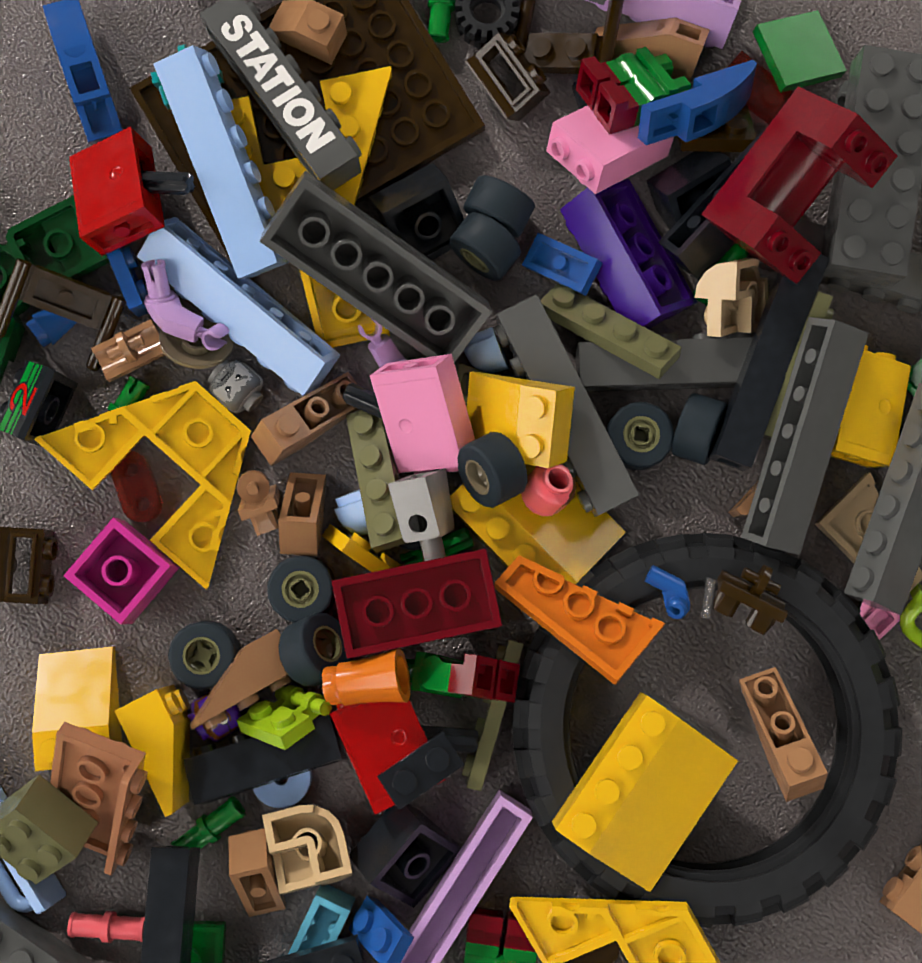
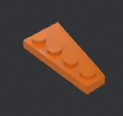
M520 555L494 582V588L615 686L665 625L664 622L653 617L649 619L634 612V608L621 602L617 604L599 596L597 591L583 585L582 588L565 580L563 575Z

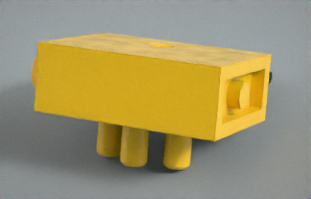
M865 345L831 457L867 468L890 466L903 429L901 422L911 365L896 361V355L890 353L868 351V346Z

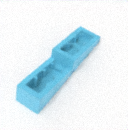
M320 885L288 954L336 941L351 911L355 897L333 886Z

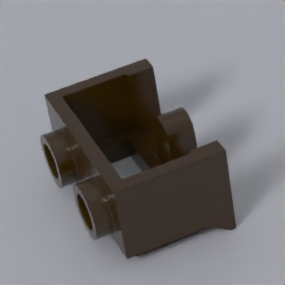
M498 32L474 56L466 60L465 63L505 119L520 121L551 92L544 84L547 80L545 74L536 64H530L524 56L526 49L522 42L513 34L506 35ZM499 53H501L526 88L515 99L490 66V61Z
M0 527V602L48 604V598L53 595L55 587L54 576L51 575V564L58 552V542L54 538V531ZM17 537L32 538L27 594L12 593L13 574L17 569V559L15 558Z

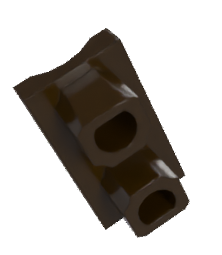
M764 564L756 573L745 567L741 574V578L744 580L722 570L717 578L718 591L713 602L714 609L727 617H733L740 603L751 607L752 610L745 621L746 625L752 630L765 635L776 620L783 624L789 614L788 611L784 610L785 601L764 591L766 590L777 595L781 589L780 584L770 580L773 568Z

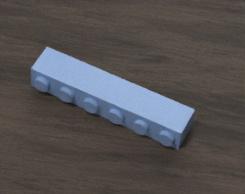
M192 45L153 63L237 278H253L289 263L260 242L262 233L275 215V211L271 201L263 195L260 188L261 175L259 169L252 160L250 161L246 152L247 138L242 128L236 125L231 113L234 109L233 102L228 92L224 88L222 89L217 77L220 70L214 56L210 52Z
M177 217L165 219V227L148 235L137 257L143 262L155 259V265H157L158 259L164 260L169 284L174 287L177 295L192 302L202 311V315L207 320L227 326L230 339L236 344L244 346L255 355L257 361L263 367L274 371L292 391L304 396L321 385L340 357L336 350L250 278L238 279L232 263Z

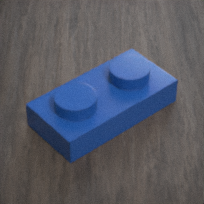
M537 233L522 266L586 296L603 263L592 256L541 233Z
M123 246L108 253L107 257L129 310L137 317L148 314L144 304V299L148 295L147 286L144 279L138 280L134 268L138 267L139 264L130 246Z
M368 895L360 909L356 912L349 927V931L353 935L358 934L360 943L378 963H401L414 939V936L378 899Z

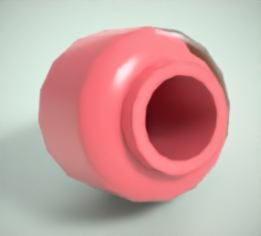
M563 464L551 468L536 466L527 475L528 483L524 492L521 493L526 507L533 513L540 516H552L559 513L570 503L575 496L577 486L573 474Z

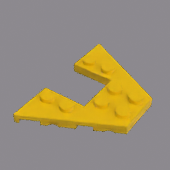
M391 66L320 81L326 110L330 108L341 124L340 132L345 138L351 136L362 153V156L359 157L361 173L333 190L354 206L362 186L364 170L372 150L376 127L382 114L389 80L392 78ZM249 96L232 99L234 109L231 111L236 125H239L245 133L248 143L245 147L250 161L252 160L259 169L261 175L260 188L263 195L271 201L276 213L306 169L298 158L264 165L251 100Z
M193 381L181 385L176 389L150 396V398L116 408L99 414V416L74 423V425L43 436H37L34 439L94 491L146 436L200 484L196 491L159 529L150 541L205 589L209 587L251 430L198 382Z
M546 897L510 898L509 907L542 963H565L614 941H617L629 963H721L687 902Z

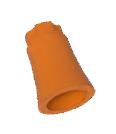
M395 648L379 655L359 660L341 662L337 666L325 667L322 672V690L326 702H329L330 705L343 704L347 706L374 702L407 703L410 698L409 670L401 648Z

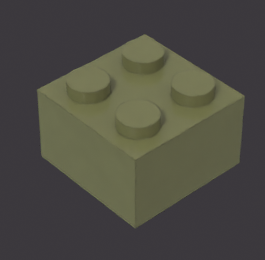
M39 774L0 803V857L14 867L22 878L30 880L36 885L77 858L98 821Z

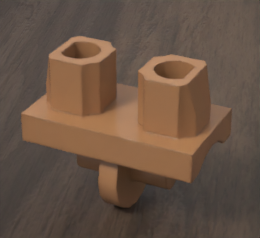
M152 319L125 332L121 331L115 334V337L91 348L108 382H112L165 356L159 343L160 333Z
M250 470L243 473L237 483V492L241 497L238 508L241 520L244 521L250 518L257 536L279 528V512L277 508L280 492L277 485L270 486L268 478L260 471Z

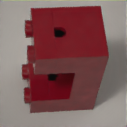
M797 87L701 215L743 250L797 284L820 256L821 252L793 227L835 173L839 171L873 188L898 155L859 114L801 87Z
M486 549L332 580L347 659L502 626Z

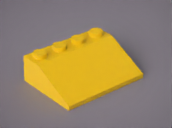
M525 464L527 469V475L536 466ZM577 482L574 498L559 513L552 516H540L533 513L526 507L521 493L494 508L485 507L478 503L467 491L464 483L450 496L453 513L507 568L520 555L563 575L565 580L577 584L626 533L607 512L594 517L592 511L587 513L584 511L576 494L581 491Z
M640 692L552 823L556 831L584 851L651 892L738 760L648 695Z

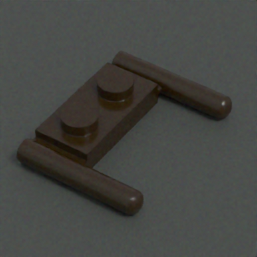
M609 0L603 36H599L598 33H530L536 1H521L515 36L526 49L524 56L529 63L536 64L543 73L579 74L581 59L593 56L600 63L613 60L624 0Z
M17 258L0 303V337L6 335L20 299L24 303L88 327L98 328L99 332L93 344L94 347L113 337L126 301L122 297L111 295L109 292ZM91 350L86 367L90 371L96 372L100 370L101 366Z

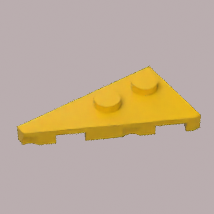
M330 524L322 535L336 548L371 572L401 566V564L385 553H382L378 558L369 552L371 549L370 543L355 532L350 538Z

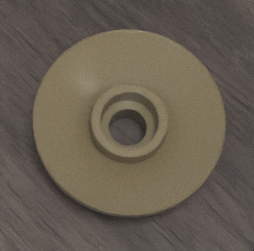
M193 312L204 318V328L209 329L217 324L207 320L201 312ZM160 330L159 343L163 353L176 364L194 369H204L219 365L230 356L234 345L229 334L220 338L225 340L227 344L214 351L206 349L202 344L201 338H198L193 343L165 333Z

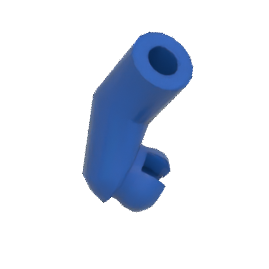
M652 565L644 582L662 591L668 616L673 619L684 618L690 610V599L685 582L675 575Z

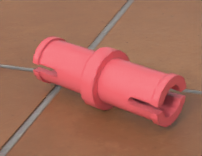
M106 911L104 915L72 912L68 920L67 935L70 938H100L102 943H112L114 939L143 942L145 916H117V913L114 911Z

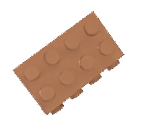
M64 721L56 734L50 783L98 821L83 847L106 855L104 873L112 876L118 865L125 866L133 849V844L129 842L138 824V821L134 820L143 799L138 794L148 774L147 771L143 770L146 753L129 747L123 742L111 740L86 728Z

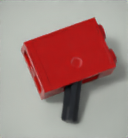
M131 126L69 157L79 238L101 256L165 227L160 194L187 195L195 189L194 177L188 172L156 171L152 147Z
M410 700L407 703L374 702L347 706L338 704L336 705L337 710L330 713L374 814L395 805L377 775L441 731L444 732L455 751L474 753L478 748L479 735L477 730L421 725Z

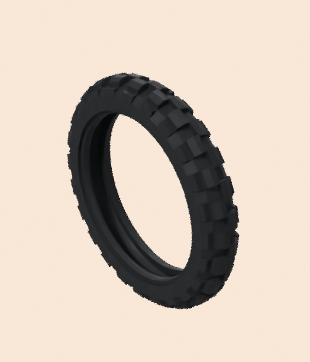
M714 533L680 534L654 539L630 547L589 570L576 584L582 588L583 585L597 591V595L617 604L621 602L636 609L655 598L663 596L661 590L644 582L652 565L682 579L686 584L687 590H718L717 578L722 570L744 580L741 578V574L745 567L758 573L759 569L765 564L773 568L770 580L780 584L781 589L777 595L766 590L764 591L785 601L784 610L789 613L785 620L796 628L809 643L819 658L832 689L837 721L833 762L824 789H822L815 803L802 820L786 835L770 846L738 859L714 863L684 862L672 859L651 892L596 859L554 828L553 819L580 781L571 747L570 720L574 692L586 662L541 625L538 627L527 649L521 671L519 672L513 710V745L519 778L527 802L539 827L543 830L552 847L570 868H573L590 886L609 899L687 902L700 926L707 928L720 924L739 926L759 922L765 916L780 911L786 913L808 902L809 896L824 886L829 888L849 869L847 866L860 849L863 851L866 849L879 827L876 824L885 805H890L897 779L894 778L897 757H901L902 728L899 727L897 711L900 700L895 678L890 675L884 659L886 653L875 631L870 630L861 617V610L844 594L843 590L837 589L824 577L825 574L804 560L797 559L781 550L765 547L733 535Z

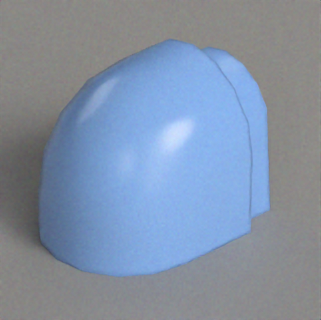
M493 327L477 332L463 350L470 364L478 370L489 374L509 370L507 358Z
M360 489L336 498L335 501L338 508L334 509L342 526L351 533L367 535L368 530Z

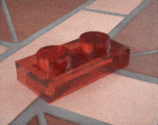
M741 51L728 67L753 59ZM757 63L751 96L747 101L748 108L769 125L794 92L790 90L780 93L773 76Z

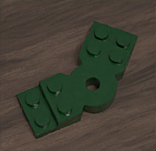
M74 195L8 229L6 235L7 245L0 244V274H3V280L0 284V303L17 258L83 282L82 276L109 263L107 254L101 256L79 238ZM20 299L6 335L0 337V384L8 361H15L25 331L19 315L31 306Z

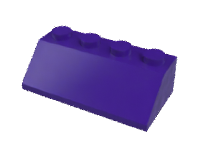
M629 179L622 180L597 194L587 187L560 209L566 220L567 229L574 235L583 253L603 263L596 277L600 282L603 294L608 297L617 313L650 329L698 303L675 261L658 243L661 236Z

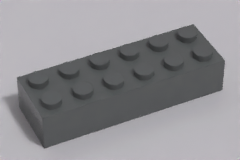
M864 45L851 62L844 108L859 114L898 157L873 188L839 171L835 173L822 255L830 258L824 276L892 287L907 277L922 177V54Z
M307 171L303 172L262 233L260 239L262 244L427 357L452 354L455 362L492 313L488 300Z

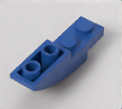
M62 0L43 5L59 61L88 143L90 145L98 143L122 131L123 129L79 0Z
M750 60L694 78L692 89L643 104L638 139L646 146L674 136H678L684 142H689L721 127L736 116L749 100L757 63L754 60Z

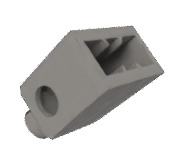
M446 469L414 474L389 483L388 486L403 541L405 543L419 541L423 561L446 557L442 536L454 530L455 526Z

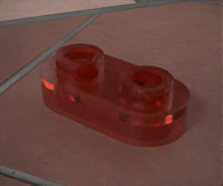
M130 451L114 468L111 476L125 515L133 521L147 523L157 518L160 514L162 499L148 460L143 455ZM136 464L138 468L137 474L129 477L127 474L128 467ZM143 498L149 500V508L145 511L139 509V502Z

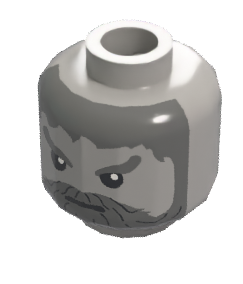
M225 360L212 371L208 378L210 394L231 413H240L245 409L251 412L263 399V395L260 393L263 387L262 377L241 360H233L231 362Z

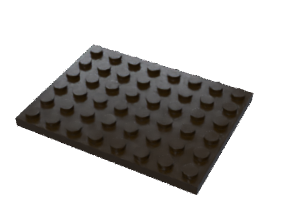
M314 0L344 14L347 36L332 65L280 41L281 47L279 49L284 56L290 54L294 58L301 71L299 76L304 83L310 81L314 85L321 98L319 103L325 111L320 81L391 66L392 78L389 80L382 114L378 120L375 139L370 157H368L362 186L355 205L485 131L484 122L409 0ZM282 2L260 14L262 19L260 23L264 29L269 28ZM213 41L200 47L210 52L216 59L224 79V83H220L222 89L224 88L228 92L231 100L249 96L264 165L297 158ZM149 76L129 89L178 172H188L193 175L195 189L191 194L228 255L172 110L166 108L160 92L153 85L152 77Z

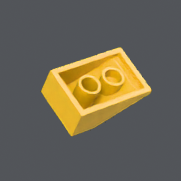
M300 270L315 334L332 348L367 341L368 339L359 334L358 325L360 324L366 334H372L375 331V323L371 318ZM382 326L381 334L390 336V331Z
M475 371L470 372L467 411L475 440L490 432H498L508 437L515 444L525 464L551 468L567 462L575 387Z
M115 646L39 654L32 727L35 771L52 770L56 734L64 721L86 728L111 740L122 742L121 724L115 714V710L120 708Z
M174 684L156 689L115 710V714L131 747L146 753L143 770L148 772L147 780L165 817L173 814L189 802V783L183 760L190 758V720L187 712L190 709V704L183 690H177Z

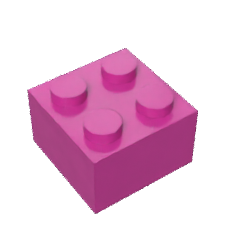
M113 517L63 576L120 625L133 624L180 566L127 521Z

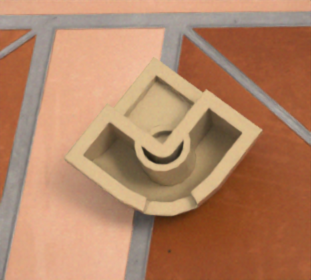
M754 258L733 260L716 264L705 271L697 283L694 298L708 299V305L704 312L707 336L723 337L736 332H756L768 300V279L760 277L758 270L760 260Z
M299 805L262 815L269 854L273 856L279 894L284 895L318 885H328L353 875L345 833L340 821L329 810L315 805Z

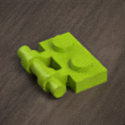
M288 685L275 691L276 702L264 700L255 703L246 714L236 721L241 733L286 750L314 730L315 727L312 720L319 715H329L332 705L326 702L321 694L315 692L305 693L300 687Z

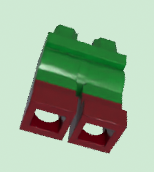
M647 47L637 49L636 54L625 53L615 60L600 63L595 56L581 59L576 91L591 110L594 109V115L606 131L612 134L639 126L643 104L690 90L691 84L685 76L675 79L671 78L673 64L667 54L653 56Z
M418 651L416 652L415 659H406L410 683H412L411 690L453 698L467 696L515 703L519 664L474 654H465L463 661Z
M476 907L467 920L463 963H536L537 953L513 912L507 911L502 952H499L504 921L502 910Z

